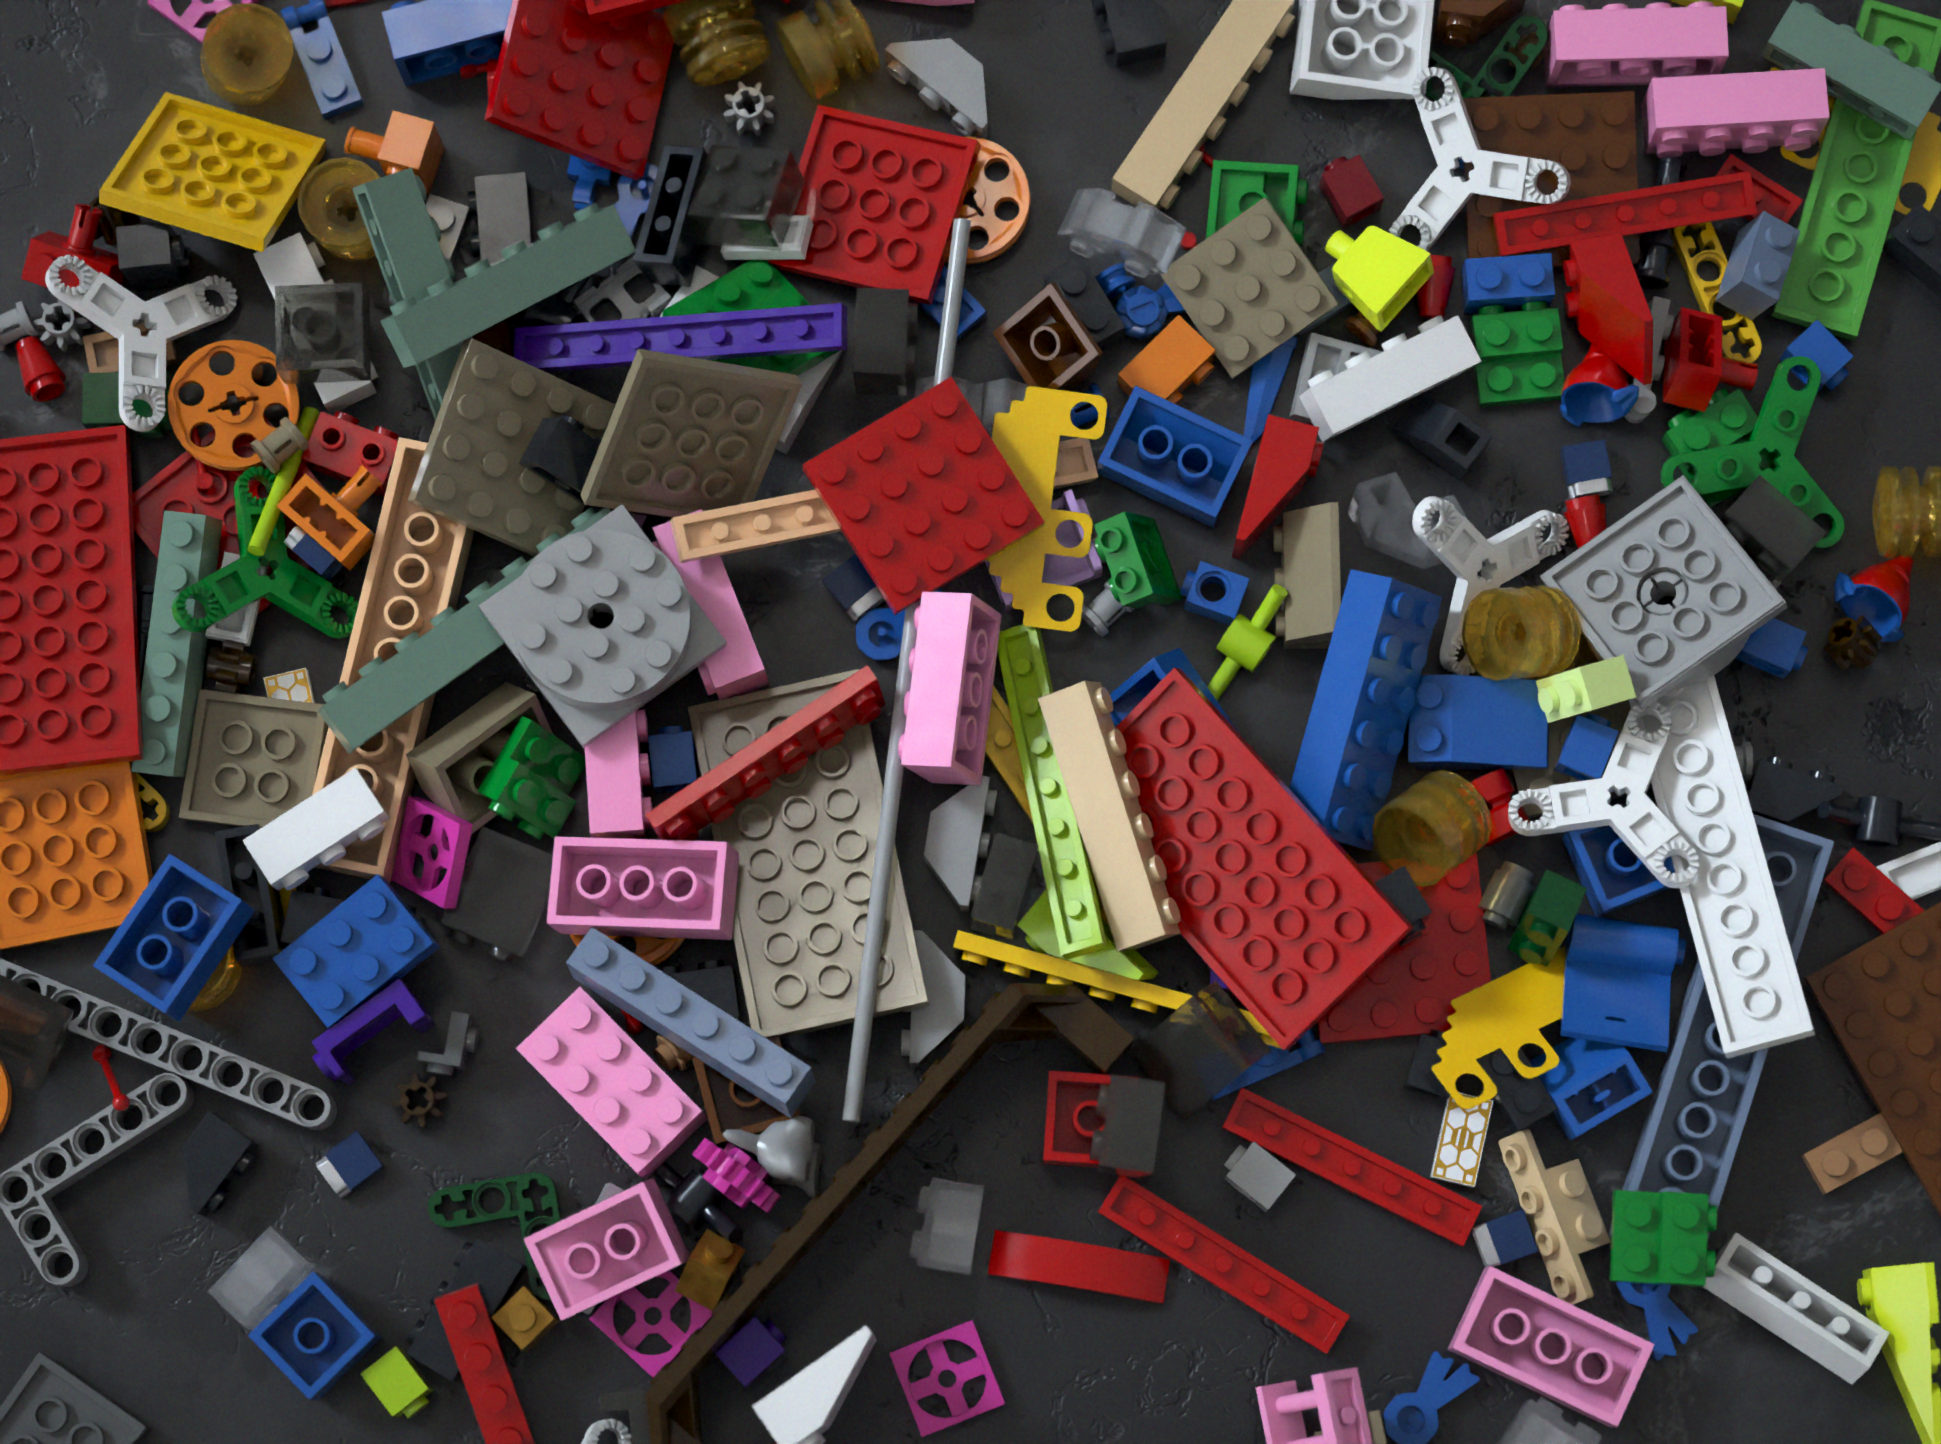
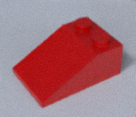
M1617 233L1570 242V260H1566L1563 263L1565 280L1568 287L1570 286V292H1564L1563 295L1567 317H1574L1580 334L1643 385L1651 384L1653 317L1622 234Z
M1268 414L1232 557L1240 559L1303 489L1306 476L1315 478L1324 442L1316 440L1319 427Z

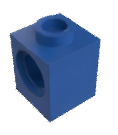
M1816 320L1785 349L1779 359L1783 361L1792 356H1804L1813 360L1821 373L1818 394L1825 386L1831 391L1834 390L1850 374L1845 367L1854 356ZM1798 365L1792 367L1790 371L1806 385L1809 377H1807L1808 372L1805 371V368Z
M1200 561L1196 572L1188 570L1180 591V595L1187 597L1184 610L1230 626L1237 617L1250 578ZM1206 584H1217L1223 589L1225 596L1219 601L1211 602L1202 596L1201 588Z
M1773 618L1750 634L1747 642L1735 659L1784 679L1792 669L1799 671L1809 648L1802 645L1807 632Z
M1587 713L1585 717L1577 715L1572 722L1554 771L1579 781L1601 778L1619 731L1610 728L1611 722L1601 716Z
M683 726L662 727L657 729L658 735L648 736L652 781L656 794L679 792L699 778L696 747L692 731L684 732Z

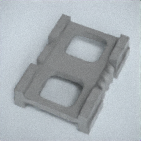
M633 256L616 269V275L612 274L599 284L600 287L597 289L594 286L573 302L574 306L582 310V314L588 322H596L590 315V310L604 299L612 301L622 314L620 320L648 318V315L656 317L667 307L671 297L660 284H652L656 289L652 296L642 303H635L625 291L624 285L635 275L643 274L634 263Z

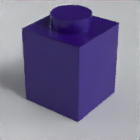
M754 1317L715 1354L743 1386L748 1388L787 1352L781 1345L787 1338L770 1319L762 1324Z

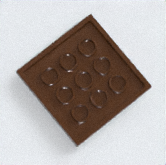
M1634 91L1463 98L1481 150L1556 161L1567 169L1571 185L1568 194L1559 202L1638 189ZM1463 160L1464 179L1468 181L1470 179L1469 172L1474 169L1473 162L1468 163ZM1552 170L1541 172L1537 178L1539 191L1544 195H1551L1558 189L1559 178ZM1474 193L1465 204L1467 259L1499 257L1493 221L1494 213L1547 204ZM1640 234L1623 237L1632 264H1638ZM1570 245L1509 256L1551 253L1552 267L1558 268L1563 267L1564 261L1570 260Z

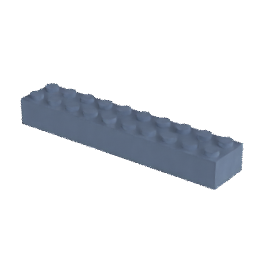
M1753 814L1796 964L1834 841ZM1698 956L1623 1190L1709 1194L1708 1204L1716 1205L1718 1210L1769 1048L1726 1058ZM1612 1224L1608 1233L1609 1237H1611ZM1707 1232V1242H1708V1238H1709L1710 1232Z

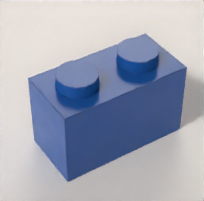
M1551 253L1465 259L1460 271L1463 314L1479 313L1480 308L1492 305L1504 306L1505 312L1522 311L1521 306L1523 304L1534 301L1547 302V307L1549 308L1555 296Z

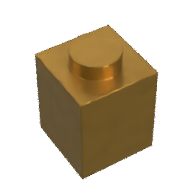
M707 1229L689 1256L675 1291L713 1311L731 1286L746 1249L730 1243L725 1238Z
M525 1286L491 1317L521 1350L526 1352L560 1321Z

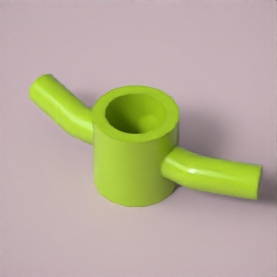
M1274 584L1251 620L1239 613L1218 643L1216 649L1227 657L1207 685L1217 701L1241 666L1253 673L1273 645L1276 637L1265 629L1288 594L1284 587Z

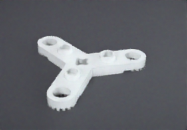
M1429 67L1420 71L1414 78L1412 96L1421 115L1420 118L1438 166L1410 200L1397 220L1392 223L1393 225L1389 229L1390 234L1400 238L1401 231L1405 226L1410 224L1417 226L1422 234V241H1420V245L1417 247L1428 252L1474 193L1541 204L1557 203L1568 194L1571 179L1567 169L1562 164L1556 161L1481 150L1457 82L1448 70L1439 67ZM1438 76L1445 83V94L1438 101L1432 102L1424 94V85L1429 78ZM1460 158L1464 162H1473L1474 169L1469 172L1470 179L1468 181H1465L1463 177H1455L1453 170L1459 167L1458 159ZM1545 170H1552L1559 178L1558 189L1551 195L1542 194L1537 187V178Z
M70 255L58 257L48 268L45 276L46 285L56 298L119 340V414L122 421L129 428L140 432L152 430L165 416L166 343L225 319L237 304L236 290L232 288L231 282L225 281L224 277L218 278L216 275L213 277L207 276L202 280L190 285H184L148 301H143L104 273H99L85 264L83 259L79 260L75 255L74 257ZM67 269L74 272L79 279V286L70 288L67 285L65 287L64 283H60L61 279H58L59 270ZM204 291H217L223 297L224 306L220 308L217 306L213 308V305L209 306V302H205L206 297H203L205 295ZM139 319L144 320L146 328L152 329L145 337L141 336L139 328L133 327ZM141 399L146 401L152 408V417L145 419V417L140 418L139 414L135 415L136 412L132 410L133 406H131L133 400Z
M1430 496L1423 499L1417 505L1412 518L1415 534L1457 577L1440 648V662L1445 670L1457 675H1469V673L1475 672V667L1479 668L1480 664L1478 662L1483 660L1481 653H1484L1485 636H1489L1500 585L1536 566L1545 557L1555 555L1556 551L1562 550L1561 545L1565 546L1566 542L1564 539L1569 536L1566 533L1569 530V526L1566 525L1567 520L1563 519L1562 515L1548 510H1541L1486 539L1447 500ZM1434 510H1439V521L1437 525L1432 530H1430L1431 526H1428V524H1430L1431 521H1428V518H1432L1430 514H1434ZM1548 523H1550V536L1545 542H1541L1543 541V538L1540 537L1543 536L1541 530H1545L1546 528L1543 526H1548ZM1482 561L1486 562V566H1484L1483 568ZM1481 570V576H1477V572ZM1464 643H1466V654L1464 658L1460 662L1456 661L1458 657L1455 656V654H1458L1459 652H1457L1456 650L1461 649L1459 645L1463 646L1465 645Z
M1653 702L1643 710L1637 704L1634 705L1628 713L1602 778L1550 785L1548 788L1519 791L1517 795L1515 794L1512 797L1508 807V820L1511 827L1521 835L1538 836L1609 825L1663 885L1670 888H1683L1691 884L1695 880L1699 869V856L1696 850L1687 843L1679 834L1677 828L1646 795L1671 731L1672 720L1670 712L1659 702ZM1652 715L1657 717L1662 725L1657 732L1654 731L1652 734L1647 732L1646 734L1645 731H1640V728L1637 727V720L1642 716ZM1614 792L1618 796L1626 793L1628 795L1626 800L1627 807L1623 808L1620 804H1616L1613 807L1610 806V793ZM1529 803L1535 804L1542 809L1543 815L1539 821L1535 820L1534 823L1533 821L1527 823L1528 821H1523L1517 813L1521 806ZM1672 855L1682 856L1688 861L1689 868L1683 874H1670L1671 872L1666 871V867H1664L1665 859Z

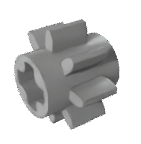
M739 82V90L734 96L731 94H725L724 96L726 104L733 108L724 113L725 121L733 122L736 120L737 134L740 136L745 130H754L755 134L760 136V127L765 122L769 124H774L775 122L774 115L766 110L775 105L774 96L768 95L763 97L762 83L760 82L754 88L745 87L742 82ZM751 103L756 112L748 114L743 106Z
M59 299L57 303L51 305L41 304L44 310L42 319L34 320V324L40 330H47L40 338L46 346L56 341L60 350L66 352L68 345L75 342L80 345L84 344L81 338L83 329L91 328V324L87 319L78 318L81 314ZM67 317L70 321L63 323V318ZM63 323L62 330L58 331L55 326L62 325Z

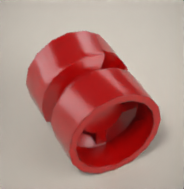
M1504 768L1488 773L1453 793L1463 815L1472 816L1474 820L1470 829L1480 849L1494 845L1517 833L1511 827L1508 820V807L1515 789ZM1521 806L1517 812L1519 818L1530 823L1524 807Z

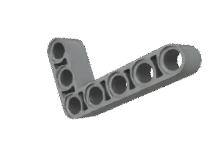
M163 1073L152 1078L127 1094L130 1106L126 1110L117 1111L112 1104L0 1175V1207L46 1281L54 1285L72 1287L79 1284L88 1272L86 1256L51 1198L184 1115L192 1107L195 1096L193 1087L187 1080L172 1073ZM177 1083L181 1090L179 1100L174 1105L165 1106L161 1100L163 1089L169 1084ZM139 1107L143 1114L141 1124L136 1129L127 1130L123 1123L125 1113L131 1108ZM95 1131H101L104 1136L103 1148L98 1153L89 1154L85 1147L87 1137ZM62 1155L66 1161V1169L60 1177L51 1178L47 1170L48 1163L54 1156ZM24 1179L28 1186V1193L22 1201L14 1203L9 1194L10 1187L16 1180ZM46 1216L51 1224L50 1232L44 1239L36 1240L32 1233V1226L38 1218ZM69 1254L73 1260V1269L68 1276L59 1278L54 1270L55 1262L61 1255Z

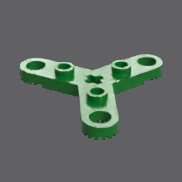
M1792 356L1784 359L1777 366L1778 368L1774 373L1770 389L1766 393L1749 441L1680 453L1669 457L1662 466L1660 480L1664 488L1674 482L1673 472L1675 468L1685 462L1694 469L1695 479L1692 480L1691 485L1699 495L1757 484L1804 542L1813 547L1827 548L1836 544L1842 537L1844 532L1843 517L1794 456L1821 382V373L1817 364L1810 358ZM1796 365L1805 368V371L1808 372L1807 377H1809L1804 388L1797 391L1792 389L1787 382L1789 370ZM1761 450L1765 452L1775 451L1776 456L1772 460L1775 465L1773 470L1767 467L1759 468L1758 464L1762 461V457L1759 454ZM1826 514L1830 518V522H1832L1830 524L1832 528L1826 537L1817 538L1811 531V522L1816 515Z
M253 466L245 470L238 477L234 485L240 558L181 591L172 603L174 620L181 628L189 632H201L256 601L265 598L332 638H346L352 633L359 602H355L353 596L349 597L347 593L334 588L332 583L287 557V547L284 544L286 539L284 513L282 511L264 555L255 556L247 550L275 481L276 475L272 474L268 468L263 469L262 466ZM250 480L261 482L267 490V498L256 499V496L252 497V493L248 492L250 489L247 488L249 484L247 482ZM260 565L263 567L269 565L272 568L273 572L269 577L267 575L261 577L258 575L256 570ZM188 599H195L204 606L206 614L203 619L192 618L191 614H187L188 610H185V603ZM331 606H338L346 611L349 618L348 625L342 626V624L337 625L336 621L333 622L334 619L330 618L331 613H329Z

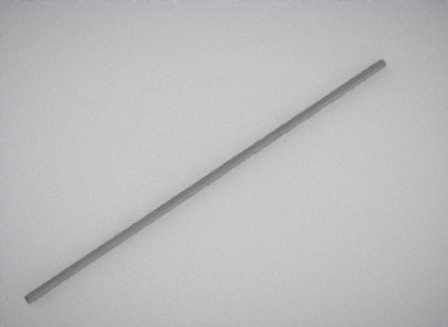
M963 218L954 219L933 387L952 377L971 227V221ZM921 600L905 610L842 1118L843 1121L860 1122L904 770L898 753V744L901 735L905 734L907 717L904 713V697L906 692L910 691L912 673L909 669V655L916 645L917 630L914 624V614L916 607L921 605Z

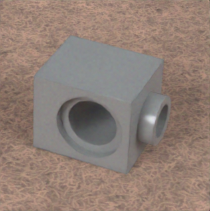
M1253 1142L1248 1149L1239 1145L1224 1164L1230 1170L1224 1180L1265 1213L1296 1175L1256 1142Z

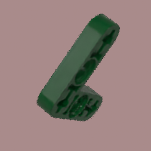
M1524 16L1517 19L1475 79L1431 48L1428 66L1431 58L1438 62L1433 67L1451 71L1457 79L1462 99L1483 97L1488 90L1480 87L1484 78L1493 88L1504 91L1503 96H1512L1545 49L1549 41V31L1547 25L1536 17ZM1533 24H1536L1538 27L1536 35L1540 40L1536 45L1528 43L1521 53L1528 55L1529 58L1523 64L1516 55L1504 50L1508 43L1513 48H1517L1523 38L1518 33L1522 26L1530 28ZM1501 59L1511 60L1516 67L1515 78L1507 84L1498 83L1492 74L1494 64ZM1431 77L1426 83V94L1438 101L1443 95L1436 92L1433 86L1434 77Z
M531 1172L447 1187L436 1191L431 1196L428 1202L430 1219L445 1229H455L519 1217L529 1284L537 1297L546 1301H552L546 1287L539 1286L538 1284L541 1276L524 1241V1238L530 1236L536 1226L540 1224L553 1225L562 1221L557 1188L550 1177L540 1172ZM538 1180L541 1187H548V1194L541 1197L543 1211H548L552 1208L553 1217L538 1216L528 1221L527 1212L536 1213L534 1201L531 1198H525V1191H529L532 1188L531 1182ZM490 1188L500 1189L505 1196L503 1208L496 1213L485 1212L480 1204L482 1194ZM473 1191L472 1206L477 1214L476 1217L469 1218V1209L455 1211L453 1214L454 1219L450 1221L447 1220L446 1215L438 1214L437 1207L444 1205V1197L450 1196L451 1200L455 1203L467 1202L468 1199L465 1192Z

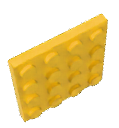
M165 92L100 188L99 203L157 220L164 224L197 232L204 236L237 244L244 248L264 252L323 157L326 139Z

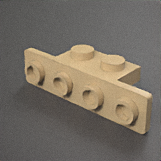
M1529 1129L1519 1131L1499 1140L1498 1144L1502 1152L1504 1164L1509 1170L1518 1194L1519 1203L1525 1212L1535 1238L1536 1246L1542 1256L1551 1280L1552 1289L1557 1298L1571 1305L1592 1298L1593 1291L1578 1254L1608 1244L1611 1241L1579 1159L1545 1169Z

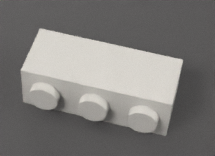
M355 767L242 841L270 885L277 891L283 887L286 890H291L309 878L307 872L318 864L323 863L324 866H328L342 858L347 853L345 847L359 838L364 842L379 834L384 829L382 823L390 817L363 775Z

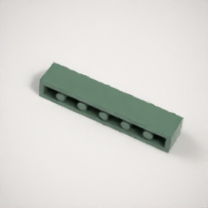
M412 167L352 188L393 304L410 296H413L415 301L418 302L430 296L427 290L429 286L448 277H451L453 283L456 281L454 268L449 259L444 258L439 245V241H441L439 226L433 217H429L424 200H426L425 186L421 178L414 175ZM463 341L415 365L435 421Z
M597 203L588 205L573 213L576 219L575 222L563 227L561 222L558 221L537 231L540 239L528 246L524 239L500 250L504 258L492 264L485 258L466 267L464 271L467 277L453 283L451 277H448L429 286L427 290L430 296L418 302L415 301L413 296H410L390 306L392 315L380 322L403 368L417 365L634 253L636 249L614 204L599 209Z
M164 510L141 689L143 760L132 761L131 772L185 778L198 694L199 689L202 688L208 638L205 636L206 630L189 632L181 628L172 615V603L176 596L186 587L197 583L217 570L223 520L208 515ZM188 599L186 601L185 610H188V615L191 614V617H196V619H203L205 617V608L199 601L195 599Z

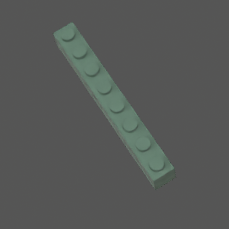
M592 507L587 509L571 521L575 529L564 537L585 531L609 514L611 510L603 508L596 513ZM555 532L539 543L536 548L539 552H542L549 545L561 539V536L558 532ZM522 556L501 570L505 578L491 587L487 581L483 582L465 596L469 603L455 612L453 607L449 606L430 620L434 626L430 631L421 637L416 631L412 632L394 645L398 653L385 662L380 656L376 657L358 671L363 678L350 687L342 681L322 696L326 704L318 712L348 754L505 644L480 611L479 605L523 575L534 558L526 562Z

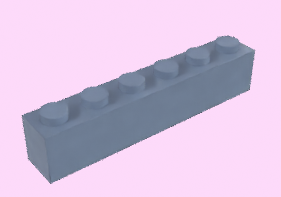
M593 927L590 928L566 961L573 979L789 1118L793 1116L816 1083L812 1068Z

